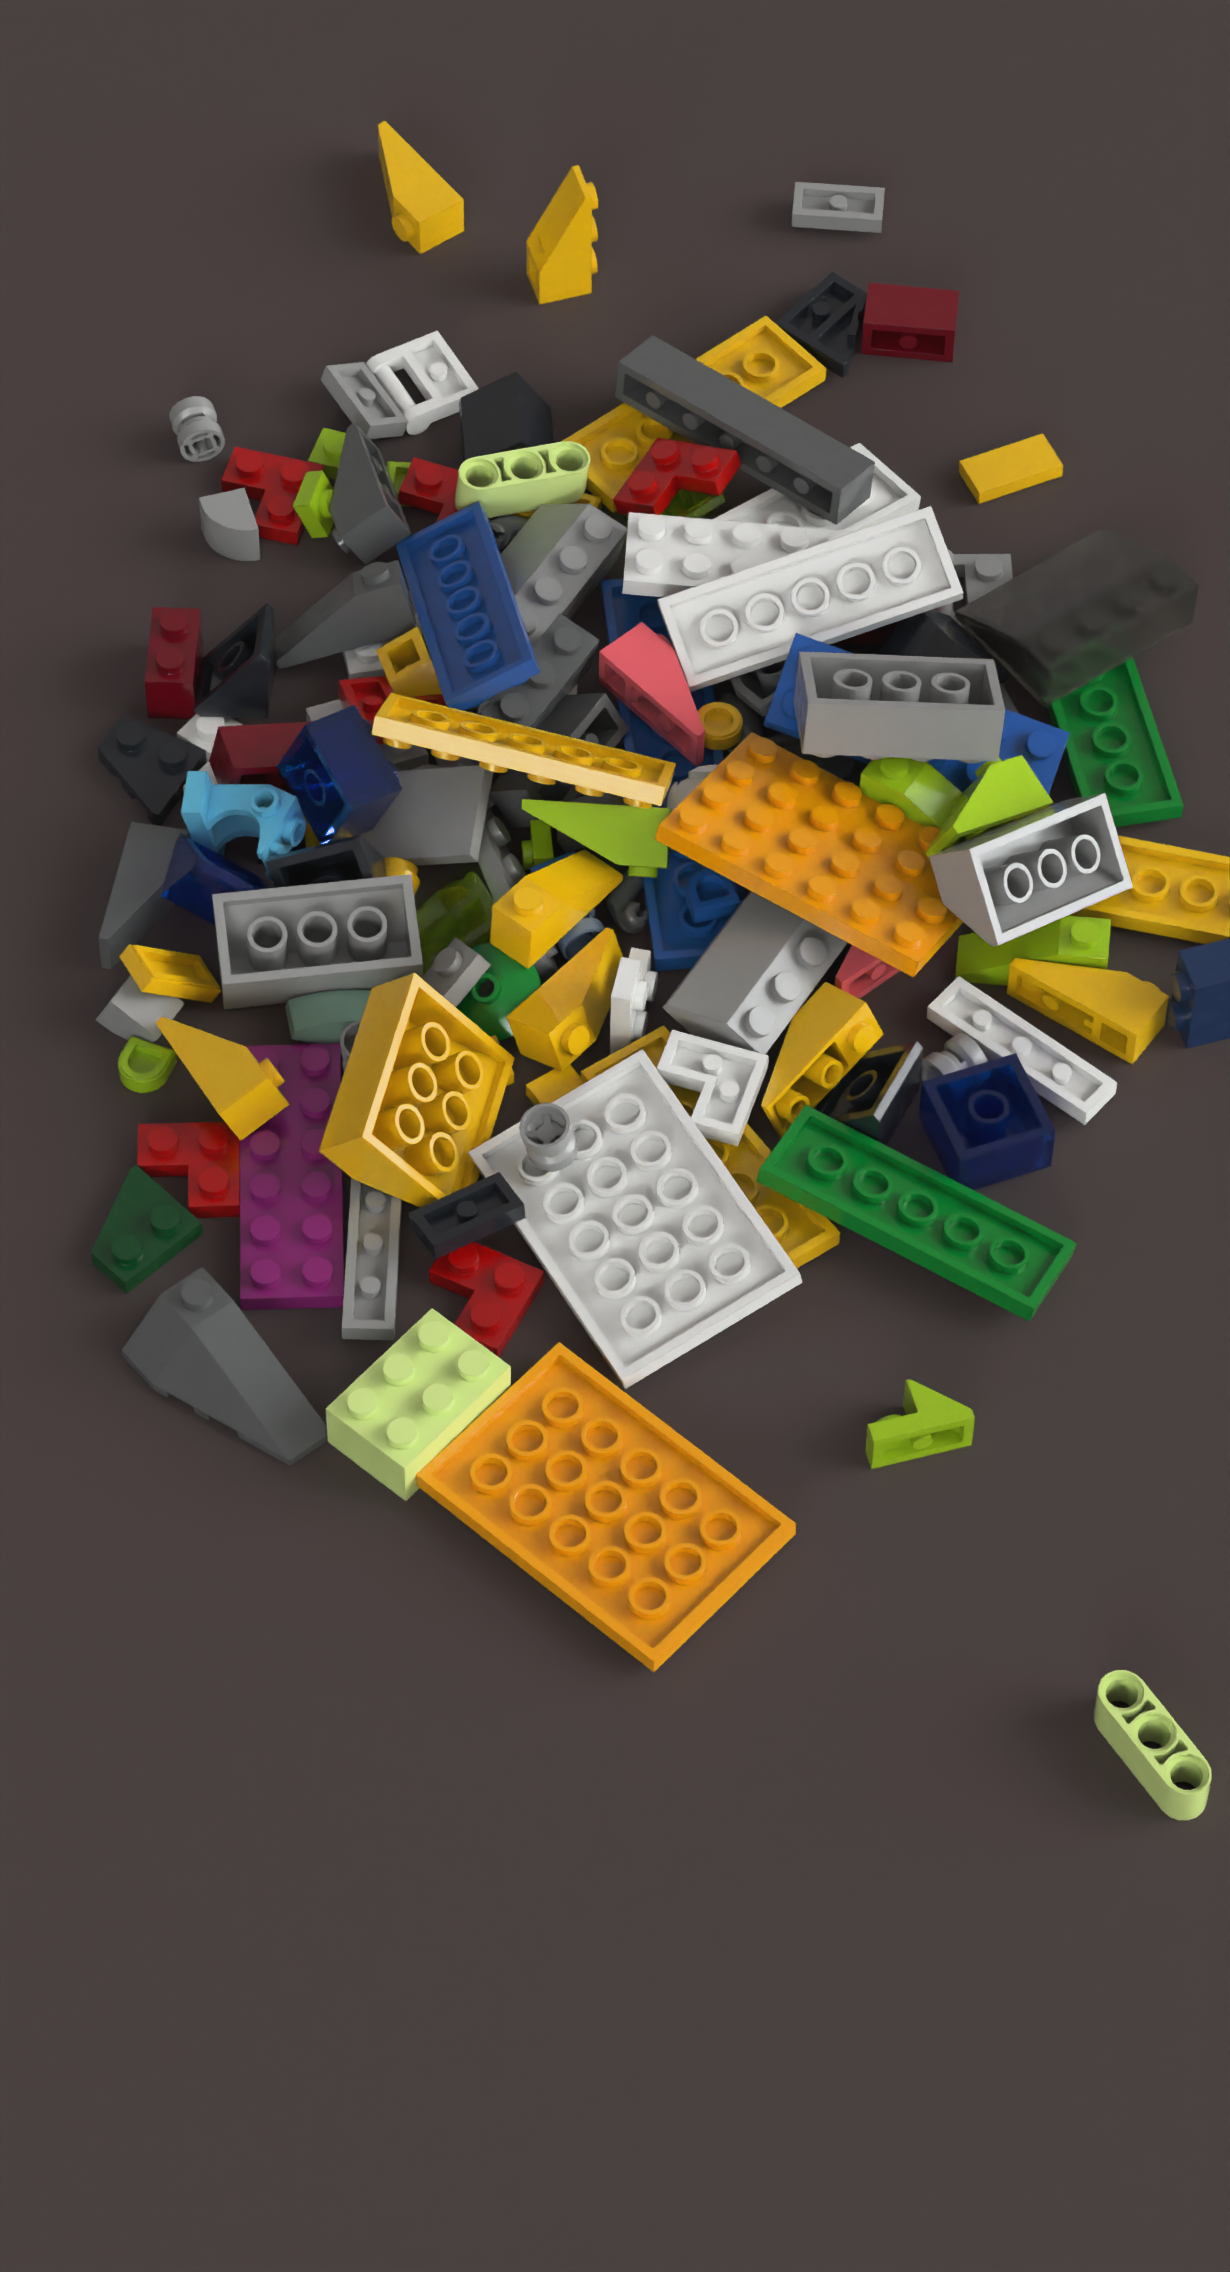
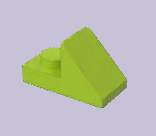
M907 1379L905 1380L903 1399L906 1415L892 1414L882 1417L877 1422L868 1424L865 1453L871 1469L971 1446L975 1416L971 1408L920 1383Z

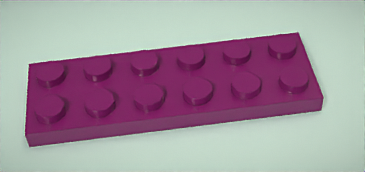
M340 1043L246 1046L259 1063L268 1058L285 1080L278 1089L290 1105L240 1141L241 1310L343 1307V1170L319 1152L341 1084Z

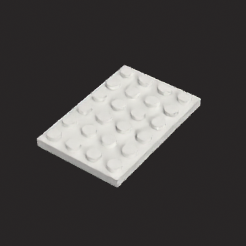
M643 1049L552 1102L562 1107L568 1114L578 1145L575 1159L563 1170L547 1172L536 1168L532 1164L520 1134V1122L469 1152L470 1158L475 1163L483 1179L500 1172L524 1203L526 1218L514 1223V1225L625 1389L803 1283L800 1272Z

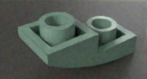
M334 990L289 999L285 1010L291 1039L300 1040L308 1044L340 1043V1036L343 1030L351 1023L362 1019L371 990Z

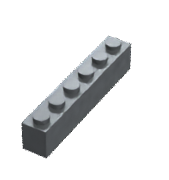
M654 335L618 362L615 392L617 399L695 444L736 450L741 461L740 470L833 524L837 525L870 498L875 465L873 460Z

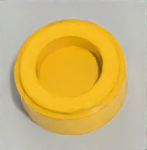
M712 702L698 710L705 730L704 747L711 750H726L735 746L740 741L743 718L737 708L724 702Z

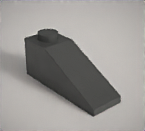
M354 422L347 427L329 509L336 526L331 531L335 541L346 554L353 551L366 565L409 536L411 532L380 449Z
M396 560L388 563L374 562L368 564L360 571L351 573L275 637V653L279 670L395 638L415 628L414 606L399 561Z
M131 822L98 938L102 968L112 969L121 960L119 956L129 944L136 945L181 899L186 879H194L197 870L198 852L190 848V837L187 829Z

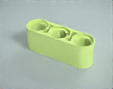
M562 441L469 458L461 464L458 471L455 507L460 511L479 501L487 517L492 518L536 510L541 504H570L581 499L586 490L590 454L579 443Z
M1115 1670L1107 1673L1098 1685L1094 1708V1722L1098 1730L1165 1814L1176 1820H1191L1198 1817L1204 1811L1207 1804L1212 1779L1209 1763L1139 1676L1127 1670ZM1122 1701L1127 1703L1130 1707L1118 1708L1113 1706L1110 1702ZM1153 1741L1159 1743L1162 1748L1151 1749L1142 1743ZM1187 1782L1193 1785L1195 1789L1183 1790L1174 1783Z

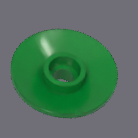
M482 944L472 949L491 966L456 1008L487 1035H496L498 1041H503L513 1037L507 1016L541 986V981L534 964L527 969L492 944ZM486 981H492L494 984L492 994L488 997H482L480 994L482 984Z

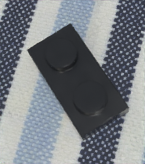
M500 1172L409 1213L411 1228L434 1259L440 1258L526 1218L524 1203Z

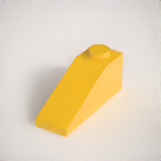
M386 121L378 124L379 159L392 215V226L399 239L404 242L408 241L419 254H422L464 231V199Z
M584 849L524 876L492 906L490 944L529 969L623 881V875Z
M606 927L507 1016L521 1055L563 1071L596 1041L611 1006V994L620 960L623 957L613 929Z
M1015 958L1009 967L1008 995L1132 1065L1165 1025L1169 995L1161 992L1153 983L1142 981L1127 972Z
M162 1017L155 1022L215 1110L240 1141L290 1105L278 1089L285 1080L268 1058L259 1063L246 1046L166 1017Z

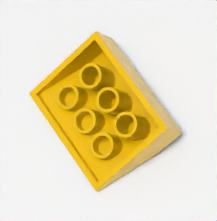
M416 973L375 986L371 989L319 1152L352 1179L420 1208L478 1181L480 1172L470 1158L469 1152L491 1138L515 1057Z

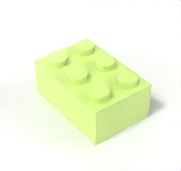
M431 1308L326 1408L328 1442L403 1500L407 1501L419 1489L416 1474L511 1387V1366Z

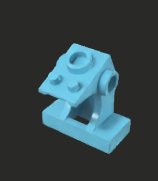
M207 771L187 772L181 815L203 866H222L225 845L232 839L242 836L258 837V858L263 861L267 879L273 880L266 863L267 858L290 852L292 847L297 846L302 841L305 834L307 822L297 797L270 784H212Z

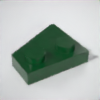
M134 1165L129 1170L91 1250L92 1264L127 1294L203 1235L202 1222L141 1168Z

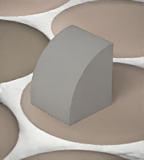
M245 488L199 497L201 529L208 545L220 555L233 560H261L259 529Z
M130 974L95 1020L122 1038L129 1040L130 1036H134L152 1043L162 1034L155 1022L162 1017L173 1020L185 1003L177 997L141 992Z

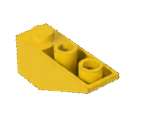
M579 165L571 167L526 241L527 275L539 305L592 293V274L598 272L597 259L592 247V242L598 240V232L592 210L598 209V198L594 184L592 182L586 183Z
M827 982L793 1016L761 1104L780 1138L783 1137L805 1105L814 1109L884 1035L865 1001Z

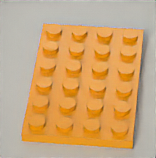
M753 732L658 826L655 840L913 978L963 923L961 919L943 904L930 859L926 855V851L940 830L939 828L933 826L925 827L907 818L899 807L892 804H881L862 794V790L857 785L846 782L818 767L814 762L805 760L776 745L772 740L761 737Z
M560 1342L416 1474L417 1486L652 1672H655L796 1534V1523Z

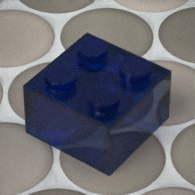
M355 705L306 724L277 765L291 793L297 797L302 812L320 844L360 835L372 830L403 789L400 785L399 775L395 766L385 759L376 743L375 735H371L373 729L371 724L361 717Z
M1016 1053L922 1081L919 1118L949 1178L972 1190H976L1051 1167L1056 1131Z

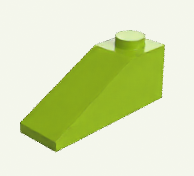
M1022 755L1004 761L1000 757L998 761H987L975 771L977 779L962 793L926 851L928 858L938 852L1047 808L1054 803Z
M884 757L879 760H871L862 771L859 788L862 790V794L881 804H892L899 807L907 818L925 827L933 826L941 829L962 795V792L930 763L915 761L911 758Z
M522 799V809L613 863L619 866H628V876L658 878V868L669 869L671 848L655 840L659 824L673 811L671 808L651 807L644 809L626 805Z
M1068 915L1001 945L992 947L977 933L960 935L955 979L960 976L969 983L1007 986L1010 963L1015 958L1107 970L1111 919Z

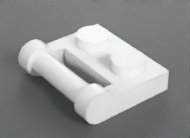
M438 330L376 354L366 363L408 420L405 430L410 435L420 434L432 422L459 412L460 398L479 389ZM404 368L426 401L416 404L394 372Z

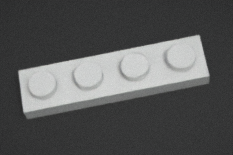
M960 976L927 1007V1019L952 1036L963 1033L972 1038L982 1049L989 1061L1084 1125L1116 1094L1117 1082Z

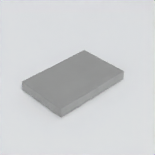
M479 765L358 774L353 799L356 835L361 834L384 858L398 857L408 860L416 866L478 862L493 772L485 770Z

